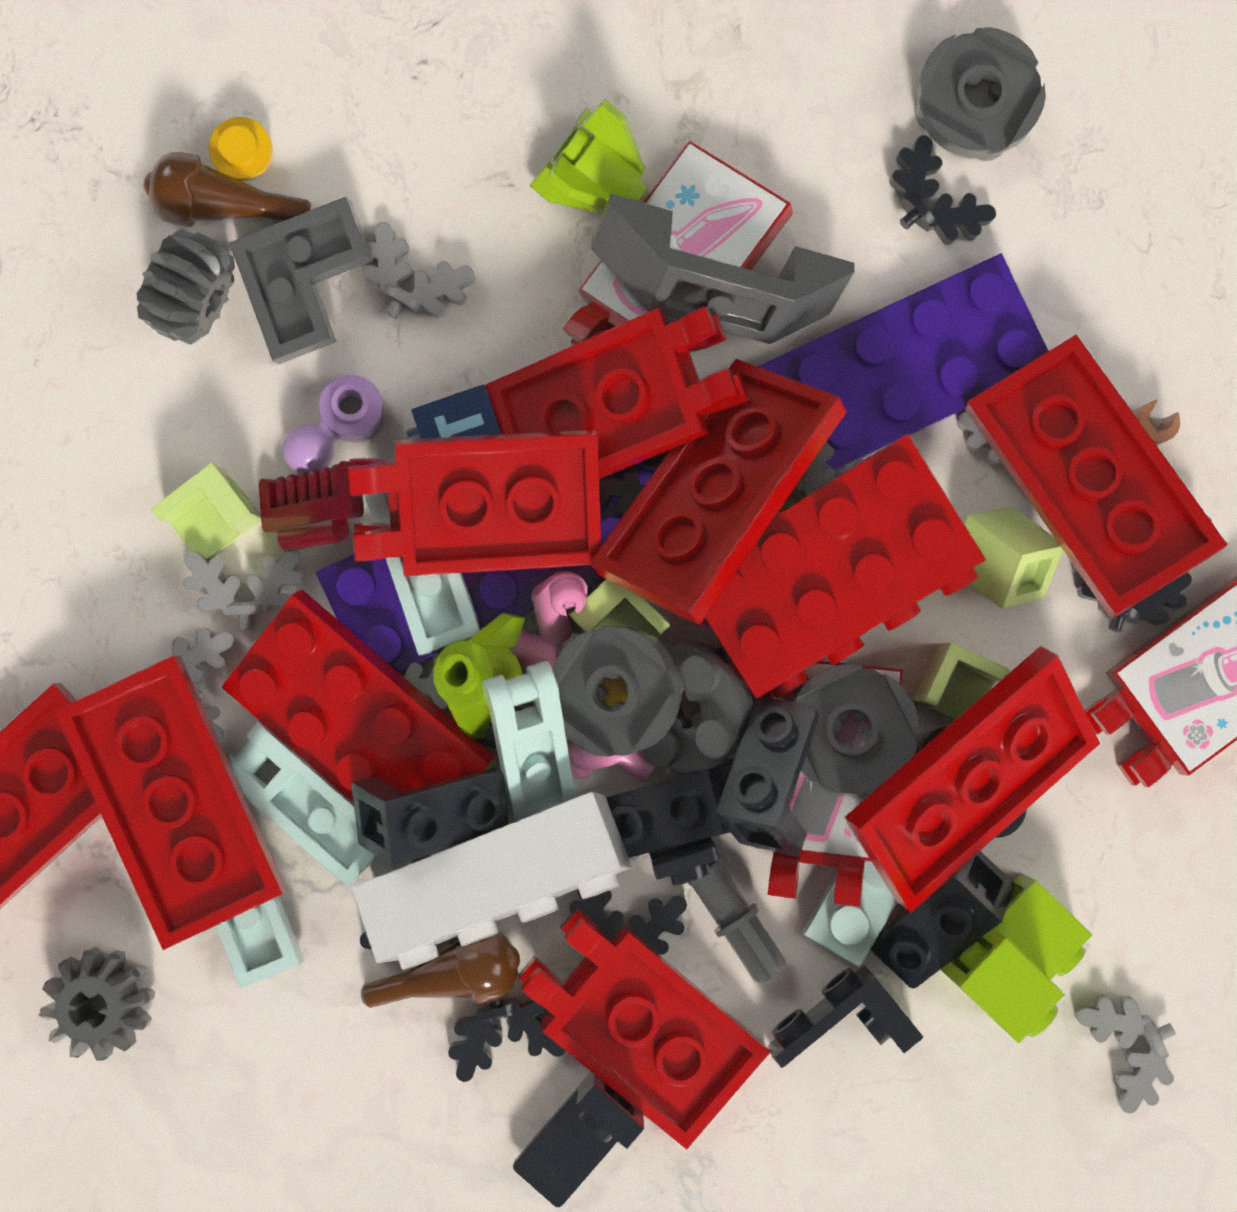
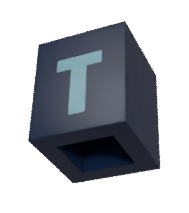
M484 384L411 409L417 427L406 430L408 439L502 435Z

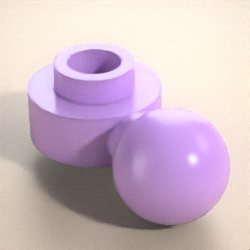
M345 375L332 380L324 388L319 399V412L322 420L316 425H300L288 433L283 443L284 459L288 466L297 473H309L312 469L320 471L322 467H328L334 454L333 444L338 439L344 442L356 443L372 437L380 428L384 418L383 402L376 386L366 378L357 375ZM347 397H356L363 404L357 413L345 414L339 410L340 403Z

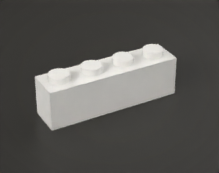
M592 791L351 889L376 963L399 960L401 969L404 970L439 957L436 945L455 937L459 938L461 946H466L499 933L495 922L518 913L521 923L552 913L559 909L555 898L579 889L582 899L619 886L615 874L628 870L632 866L606 796Z

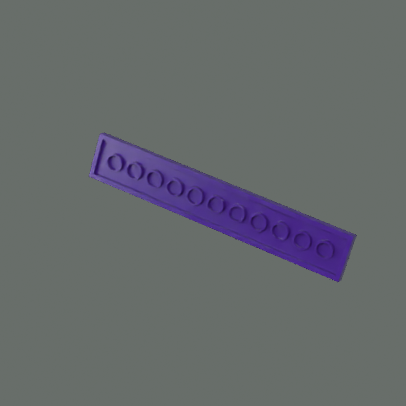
M1002 253L758 367L840 397L847 412L826 441L834 449V454L824 462L834 470H838L858 459L883 449L905 434L913 435L964 411L969 400L1048 352V348ZM639 463L632 465L637 469L640 484L646 485L655 471L642 468ZM624 469L614 473L615 479L624 480ZM612 498L603 509H600L601 547L622 519V516H619L615 510V505L619 499ZM353 554L315 572L336 619L398 673L407 671L409 665L414 662L424 663L434 658L436 651L425 655H418L386 558L355 562V555ZM592 565L462 573L481 630L503 612L516 614L521 617L533 612L534 607L531 599L533 588L557 571L566 570L577 573L584 579L587 586L604 578L597 573Z

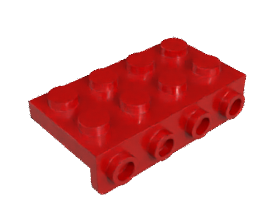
M905 434L775 515L705 618L756 699L769 691H772L777 699L805 683L809 677L804 670L825 657L828 658L831 665H834L856 653L865 645L860 636L883 623L886 629L890 631L914 618L922 611L917 602L936 590L940 589L944 596H949L972 583L979 577L974 567L986 561V558L908 434Z

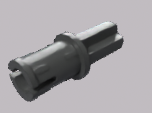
M721 858L708 863L710 874L688 882V884L693 887L718 925L714 930L717 937H726L753 980L757 983H762L772 979L785 967L786 960L756 916L760 909L756 903L748 904L723 866L724 863Z

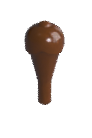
M171 152L163 155L154 164L152 172L145 176L143 182L144 191L149 195V202L153 212L163 221L179 226L192 227L196 221L250 217H264L285 221L311 210V203L307 199L261 191L201 164L200 156L183 152Z
M498 930L499 933L466 946H461L460 942L439 953V957L422 963L405 973L364 983L361 988V999L364 1005L369 1008L408 998H472L476 1005L492 1002L504 997L514 987L518 976L520 954L509 938Z

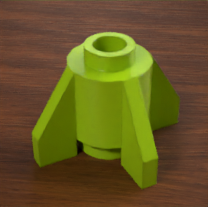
M604 99L593 112L585 108L575 122L571 133L561 144L552 160L533 178L529 186L548 202L597 212L601 215L610 194L638 201L647 187L640 180L645 171V165L643 164L626 116L607 99Z
M503 612L469 640L455 641L444 649H439L435 652L433 658L434 684L438 694L448 704L460 731L470 738H485L491 721L482 681L499 675H503L505 680L522 675L521 665L509 648H515L525 621L524 617Z

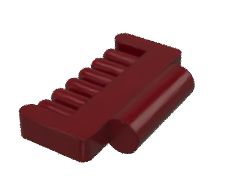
M340 461L339 464H334L331 469L329 467H322L320 471L312 469L309 473L300 472L297 476L289 474L286 478L280 476L276 479H261L259 481V499L262 530L264 532L278 533V544L284 551L299 550L347 540L350 534L347 520L362 517L364 514L363 495L350 496L349 461Z

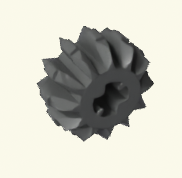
M180 229L173 235H168L162 240L159 251L151 254V263L148 269L142 273L144 277L143 283L136 293L137 301L139 302L137 306L138 318L151 326V329L157 331V333L173 341L180 340L192 345L201 337L207 335L211 330L213 322L220 319L223 305L229 300L227 297L229 289L234 283V257L228 253V250L215 244V240L198 232L193 234Z
M97 947L84 951L81 961L69 957L59 963L58 970L61 978L53 977L47 980L42 988L54 1002L42 1007L38 1015L47 1020L56 1019L59 1025L51 1031L48 1041L56 1043L68 1036L71 1038L69 1046L70 1057L79 1058L90 1047L96 1061L106 1060L110 1057L114 1046L123 1051L132 1047L137 1042L134 1030H144L152 1021V1017L148 1012L139 1006L152 1001L155 998L156 991L149 988L138 989L135 983L146 973L145 967L138 965L126 972L123 970L126 961L125 951L116 950L105 960L102 952ZM97 994H100L107 1006L96 1013L92 1010L89 1001L94 999Z

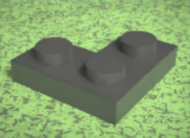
M347 197L340 198L229 242L272 361L282 364L337 342L316 283L373 261L353 204Z

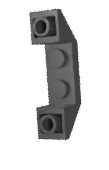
M610 194L591 243L592 251L647 311L650 312L659 308L666 313L667 317L679 320L693 311L707 307L710 315L716 314L719 316L724 332L767 344H772L830 315L855 272L854 262L797 246L793 248L778 278L670 248L673 211Z

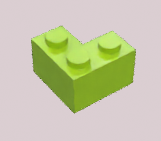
M1022 873L1013 880L1015 885L1002 923L940 969L1018 1044L1027 1035L1030 1037L1039 1035L1053 1022L1058 1013V1008L1055 1005L1065 994L1051 979L1055 975L1059 977L1066 975L1079 964L1086 952L1083 945L1093 936L1038 881Z

